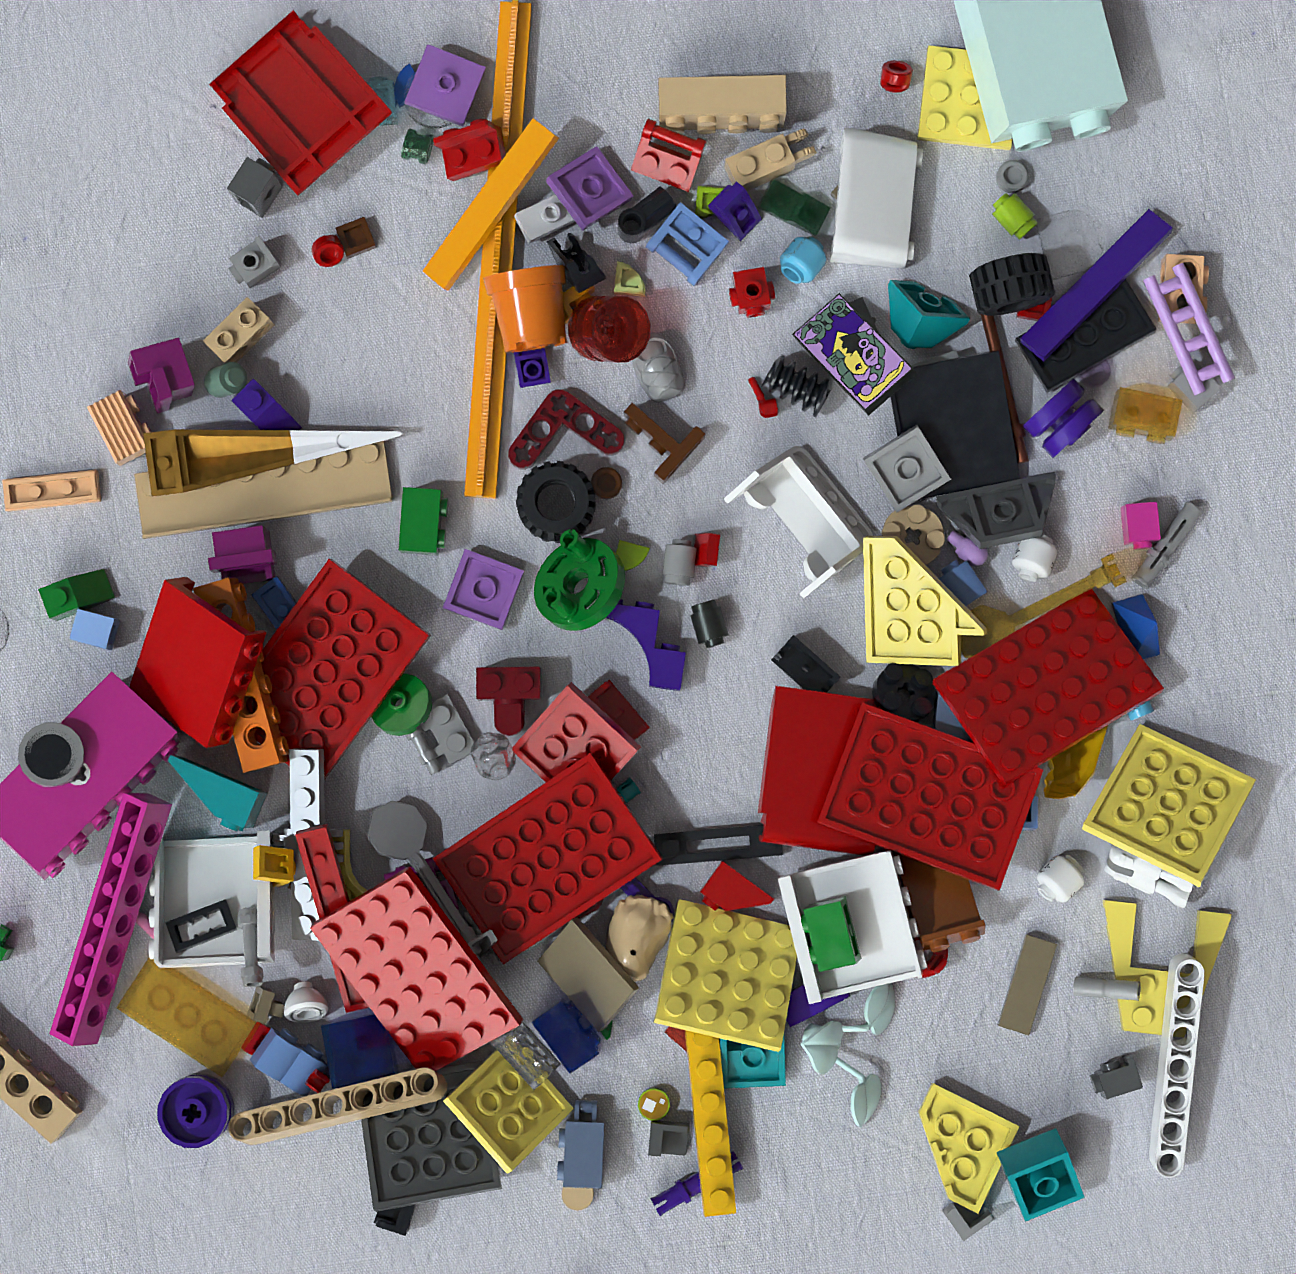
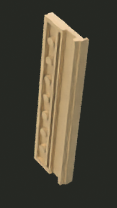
M385 441L185 493L152 497L148 472L134 474L143 539L393 502Z

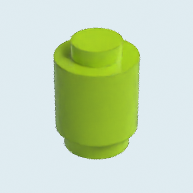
M1006 192L992 205L996 209L992 215L1011 236L1015 235L1019 240L1038 224L1033 218L1035 214L1016 193L1010 197Z

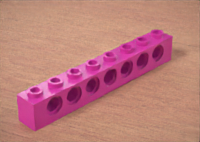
M124 792L51 1026L49 1034L71 1046L98 1044L172 804L149 793Z

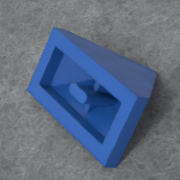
M1143 594L1112 602L1117 624L1143 659L1160 655L1157 621Z

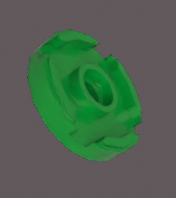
M403 673L372 715V719L379 728L389 735L403 736L411 734L417 730L416 727L422 722L425 723L429 718L432 709L431 693L423 681L414 675ZM403 699L399 706H395L398 700Z

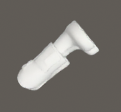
M1112 844L1104 867L1105 872L1113 876L1115 880L1129 883L1130 886L1147 894H1153L1156 891L1170 899L1174 905L1185 908L1193 887L1192 883Z

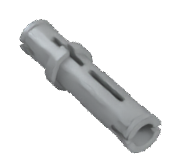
M1186 502L1155 547L1148 549L1146 552L1147 558L1131 579L1142 588L1148 589L1161 569L1168 567L1170 564L1169 558L1203 512L1192 503ZM1183 522L1184 525L1182 526V528L1180 529V531H1179V532L1177 533V535L1174 537V539L1172 540V542H1169L1170 538L1173 536V534L1175 533V531L1178 529V527L1180 526V524ZM1162 549H1165L1164 553L1161 555V557L1156 562L1154 567L1150 569V566L1157 558V556L1160 554Z

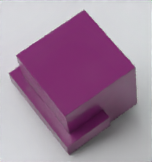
M179 337L130 351L128 366L134 384L138 386L147 383L157 414L168 411L171 402L192 396L195 384Z
M261 525L212 532L215 557L208 558L209 571L213 573L221 572V579L228 577L238 578L239 583L241 582L243 585L274 579V565H277L276 552L272 550L270 531Z

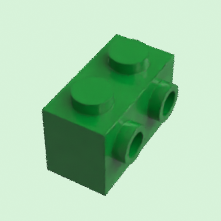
M403 487L398 548L401 553L439 556V548H445L446 529H441L442 517H447L448 498H443L442 490Z
M846 896L809 904L803 909L804 914L801 915L802 927L805 933H809L812 943L809 946L810 959L813 965L817 964L819 972L854 965L862 959Z

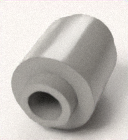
M673 539L672 544L665 545L662 575L665 576L666 584L690 586V578H694L697 548L691 547V541Z

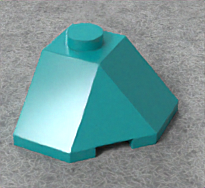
M890 280L888 294L891 329L900 338L901 344L910 349L932 348L967 325L970 321V317L954 300L943 295L939 299L933 294L924 292L926 287L915 281Z

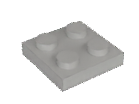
M915 425L863 458L896 513L951 480L918 425Z

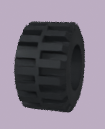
M1022 253L1003 257L979 266L969 275L977 312L982 315H1004L1026 310L1046 302L1055 295L1047 256L1044 254Z
M547 461L543 462L544 465L537 467V465L533 467L528 475L525 474L522 478V483L517 489L516 507L523 525L532 535L541 538L542 541L560 543V537L566 530L570 529L571 532L575 530L578 534H583L586 531V527L593 520L596 510V498L591 481L588 480L587 475L583 471L578 470L571 463L570 465L564 464V461H557V463ZM550 485H564L572 491L575 497L574 509L564 519H547L538 509V496L543 489Z

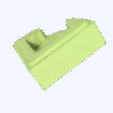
M617 261L614 294L645 297V285L638 272L630 265Z

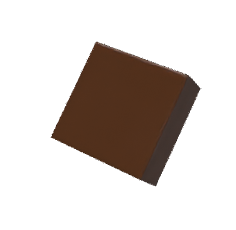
M365 217L336 227L347 259L377 248Z

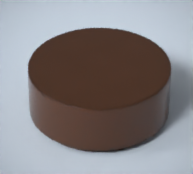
M603 467L593 474L591 484L595 495L601 499L608 500L615 498L620 493L622 478L615 469Z

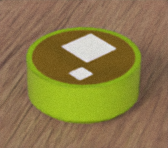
M659 1088L646 1089L638 1100L639 1112L644 1118L651 1121L664 1118L670 1108L668 1095Z

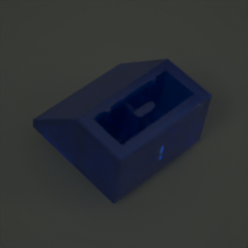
M562 997L533 1019L531 1023L570 1074L600 1054L601 1047L599 1044H601L602 1039L591 1025L587 1028L580 1020L583 1014L571 1000L566 1002Z

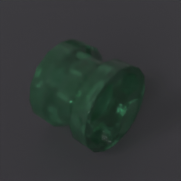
M409 128L403 142L401 158L405 160L417 159L420 164L427 165L433 148L434 135L429 133L421 135L415 129Z

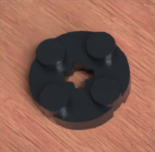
M890 663L874 681L872 688L874 703L877 708L880 706L884 711L918 723L930 713L936 703V689L932 682L933 676L928 670L920 669L913 664ZM902 688L908 690L910 693L908 699H903V694L898 693V690Z

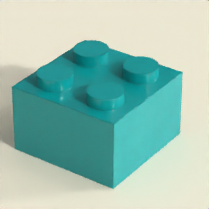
M1056 1128L996 1152L1025 1222L1085 1198L1068 1151Z

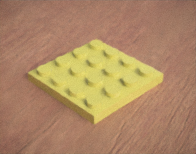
M1139 724L1083 823L1082 830L1200 887L1247 800L1256 779Z
M679 899L676 904L654 1023L779 1052L782 1047L797 960L790 926L719 908L714 911L709 906Z

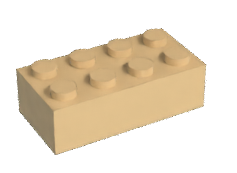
M786 75L658 78L659 126L679 134H683L684 130H697L699 134H713L716 132V129H728L729 133L739 134L747 132V129L759 128V131L763 133L777 132L778 128H784L786 117Z

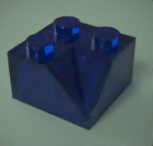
M374 1013L325 1022L321 1025L332 1089L399 1074L393 1038Z

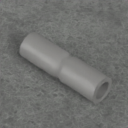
M1077 976L1074 979L1075 996L1109 997L1111 999L1135 1001L1140 999V981L1115 979L1107 981L1102 978Z

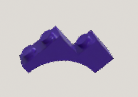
M620 599L616 607L606 618L626 628L641 645L649 666V687L680 691L686 652H680V646L662 643L661 649L655 648L660 610H655V604L636 601L635 607L623 605V599Z

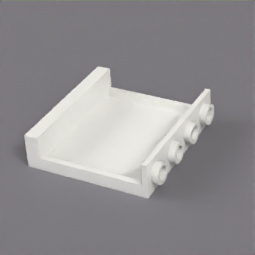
M270 830L257 831V836L172 841H163L161 839L154 862L155 877H150L149 881L150 895L154 896V908L149 910V924L151 928L154 927V939L149 940V957L154 959L155 964L159 968L245 964L243 929L238 927L237 921L238 911L243 908L257 909L256 941L258 963H275V888L270 881L253 879V848L259 845L274 846ZM226 899L237 930L176 953L165 922ZM217 911L209 914L208 919L202 917L194 920L193 925L186 923L178 926L182 941L185 942L193 939L195 934L201 936L208 933L210 928L216 930L226 926L221 912Z
M891 850L791 873L778 878L809 1004L821 1002L825 998L909 978L917 977L919 979L923 977L922 969L927 968L923 949L917 950L914 938L920 937L915 918L909 919L906 906L912 905L907 886L901 888L898 876L904 874L900 856H893ZM846 896L862 959L854 965L819 972L817 964L813 965L810 959L809 946L812 943L809 933H805L802 927L801 915L804 914L803 909L809 904Z

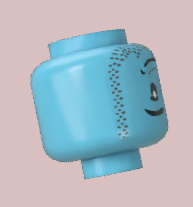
M796 237L780 256L782 274L789 281L796 284L811 282L826 264V255L821 242L813 237Z

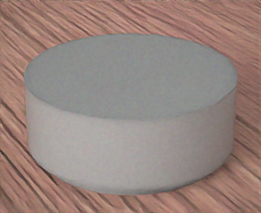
M1016 160L1004 162L996 174L997 185L1007 193L1021 191L1028 181L1027 168L1023 163Z

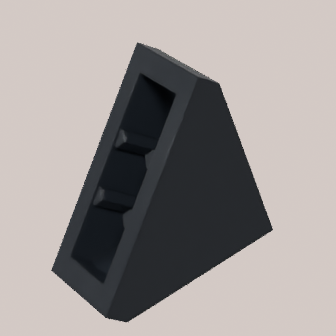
M226 899L165 922L176 953L237 930ZM217 911L221 912L226 926L216 930L210 928L206 934L201 936L195 934L193 939L185 942L182 941L178 926L186 923L193 925L194 920L202 917L208 919L209 914Z

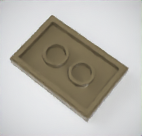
M578 917L572 919L537 961L598 1032L608 1026L639 990L637 984Z

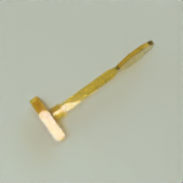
M1113 553L1101 558L1102 566L1090 571L1089 576L1011 615L985 605H980L970 610L987 628V634L984 636L961 635V652L963 656L969 659L1015 632L1016 626L1094 587L1099 589L1109 583L1117 587L1127 582L1124 576L1117 580L1114 579V577L1121 574L1115 563L1107 565V563L1115 560Z

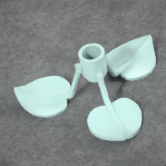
M892 983L876 986L870 992L864 1008L865 1024L842 1026L840 1022L835 1020L823 1026L811 1023L803 1033L801 1046L809 1056L812 1067L817 1073H827L836 1063L858 1078L859 1084L852 1091L851 1112L856 1126L860 1128L870 1119L878 1106L881 1097V1082L875 1074H869L865 1078L858 1070L838 1058V1050L841 1045L843 1032L868 1031L871 1028L873 1034L879 1035L887 1028L895 1008V993Z

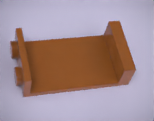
M893 852L894 856H900L904 872L900 877L903 887L907 886L912 904L910 910L917 923L919 940L923 951L931 949V952H939L949 948V944L962 941L963 944L972 943L981 938L980 935L985 934L986 925L984 919L981 920L968 879Z

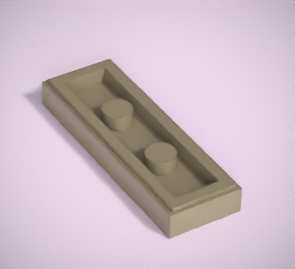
M1025 934L997 1024L998 1026L1029 1036L1057 944Z

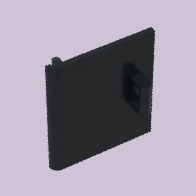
M999 350L914 366L913 368L917 374L890 397L897 437L918 425L951 479L918 499V501H924L928 497L1020 479Z

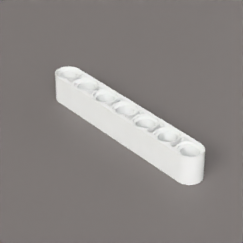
M1186 953L1174 956L1170 961L1168 969L1149 1147V1160L1160 1175L1167 1178L1179 1175L1184 1166L1204 984L1203 966L1194 957ZM1189 963L1193 964L1192 973L1187 977H1180L1182 966ZM1184 995L1190 996V1002L1187 1007L1178 1009L1176 1006L1177 1000ZM1179 1027H1186L1187 1032L1184 1038L1173 1040L1174 1031ZM1183 1059V1065L1180 1070L1170 1071L1172 1061ZM1171 1091H1180L1177 1101L1173 1103L1166 1102L1167 1095ZM1176 1122V1129L1172 1133L1163 1134V1128L1167 1123ZM1173 1154V1159L1169 1164L1160 1165L1159 1162L1163 1155Z

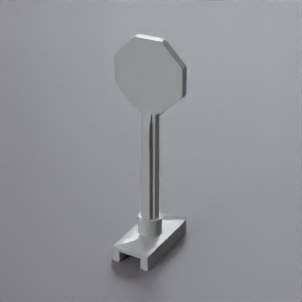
M390 801L373 811L367 837L378 854L402 861L407 859L429 893L475 955H479L480 958L486 955L498 939L491 929L477 936L472 927L467 926L421 855L420 850L423 848L427 823L416 806Z

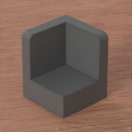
M651 1121L648 1156L661 1157V1154L686 1155L689 1123Z

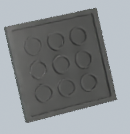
M482 1061L443 1067L435 1071L441 1074L447 1082V1091L440 1100L361 1119L372 1205L375 1212L502 1189L499 1164L443 1102L447 1096L483 1063ZM433 1077L425 1081L423 1086L424 1092H428L433 1088ZM399 1085L394 1089V1100L402 1096L403 1085ZM369 1092L364 1096V1107L370 1105V1103L372 1102V1092Z

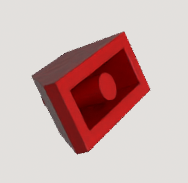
M723 861L720 862L700 890V893L705 895L701 901L714 911L720 907L725 911L768 905L774 900V898Z

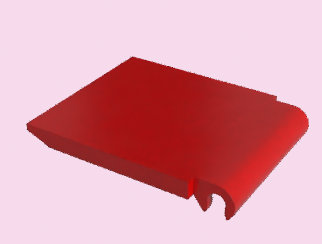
M294 10L209 83L226 103L222 107L223 111L269 164L274 167L276 172L297 196L393 113L316 26L310 29Z
M775 686L770 710L758 813H764L760 821L763 823V833L759 835L760 842L864 856L873 854L875 844L817 823L860 706L863 702L877 708L873 699Z

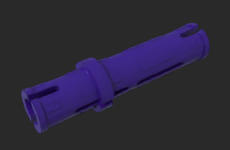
M734 1151L731 1152V1162L738 1159ZM740 1161L732 1165L733 1174L744 1169ZM699 1172L683 1181L678 1179L674 1182L675 1185L650 1198L654 1206L667 1200L665 1204L656 1208L659 1216H662L684 1201L688 1204L692 1201L691 1197L701 1193Z

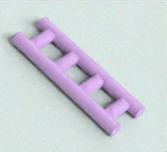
M1181 263L1172 268L1176 277L1158 284L1155 275L1144 279L1143 282L1193 394L1196 396L1206 391L1203 381L1220 375L1223 383L1235 379L1187 269L1184 263ZM1181 288L1188 306L1171 313L1164 295ZM1194 317L1201 335L1184 341L1177 324ZM1207 346L1214 363L1197 370L1190 353Z

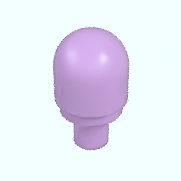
M953 530L946 539L957 548L955 553L958 554V557L964 562L967 560L969 565L980 566L987 560V548L979 549L967 536L964 538Z

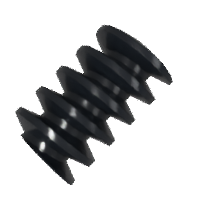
M782 354L773 363L761 387L769 382V393L771 394L780 388V399L782 400L789 394H792L791 405L793 406L800 400H803L802 411L804 412L811 406H814L813 417L816 418L831 391L828 389L829 379L826 378L818 384V373L815 372L807 378V367L804 366L796 372V361L794 360L787 366H784L785 355Z

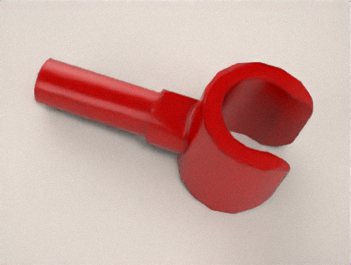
M749 378L748 382L756 395L760 415L763 418L777 416L778 407L776 399L765 400V396L756 378Z
M315 1069L306 1080L305 1085L316 1093H321L322 1088L331 1079L328 1075Z

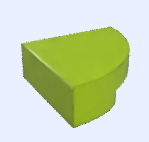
M698 186L695 214L701 219L714 215L708 205L724 188Z
M619 540L616 554L620 557L624 570L628 571L637 567L645 560L650 548Z

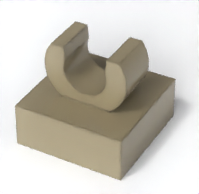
M258 986L255 989L247 1016L253 1021L265 1024L268 1014L282 1018L285 1005L282 1002L273 1000L275 993L271 989Z

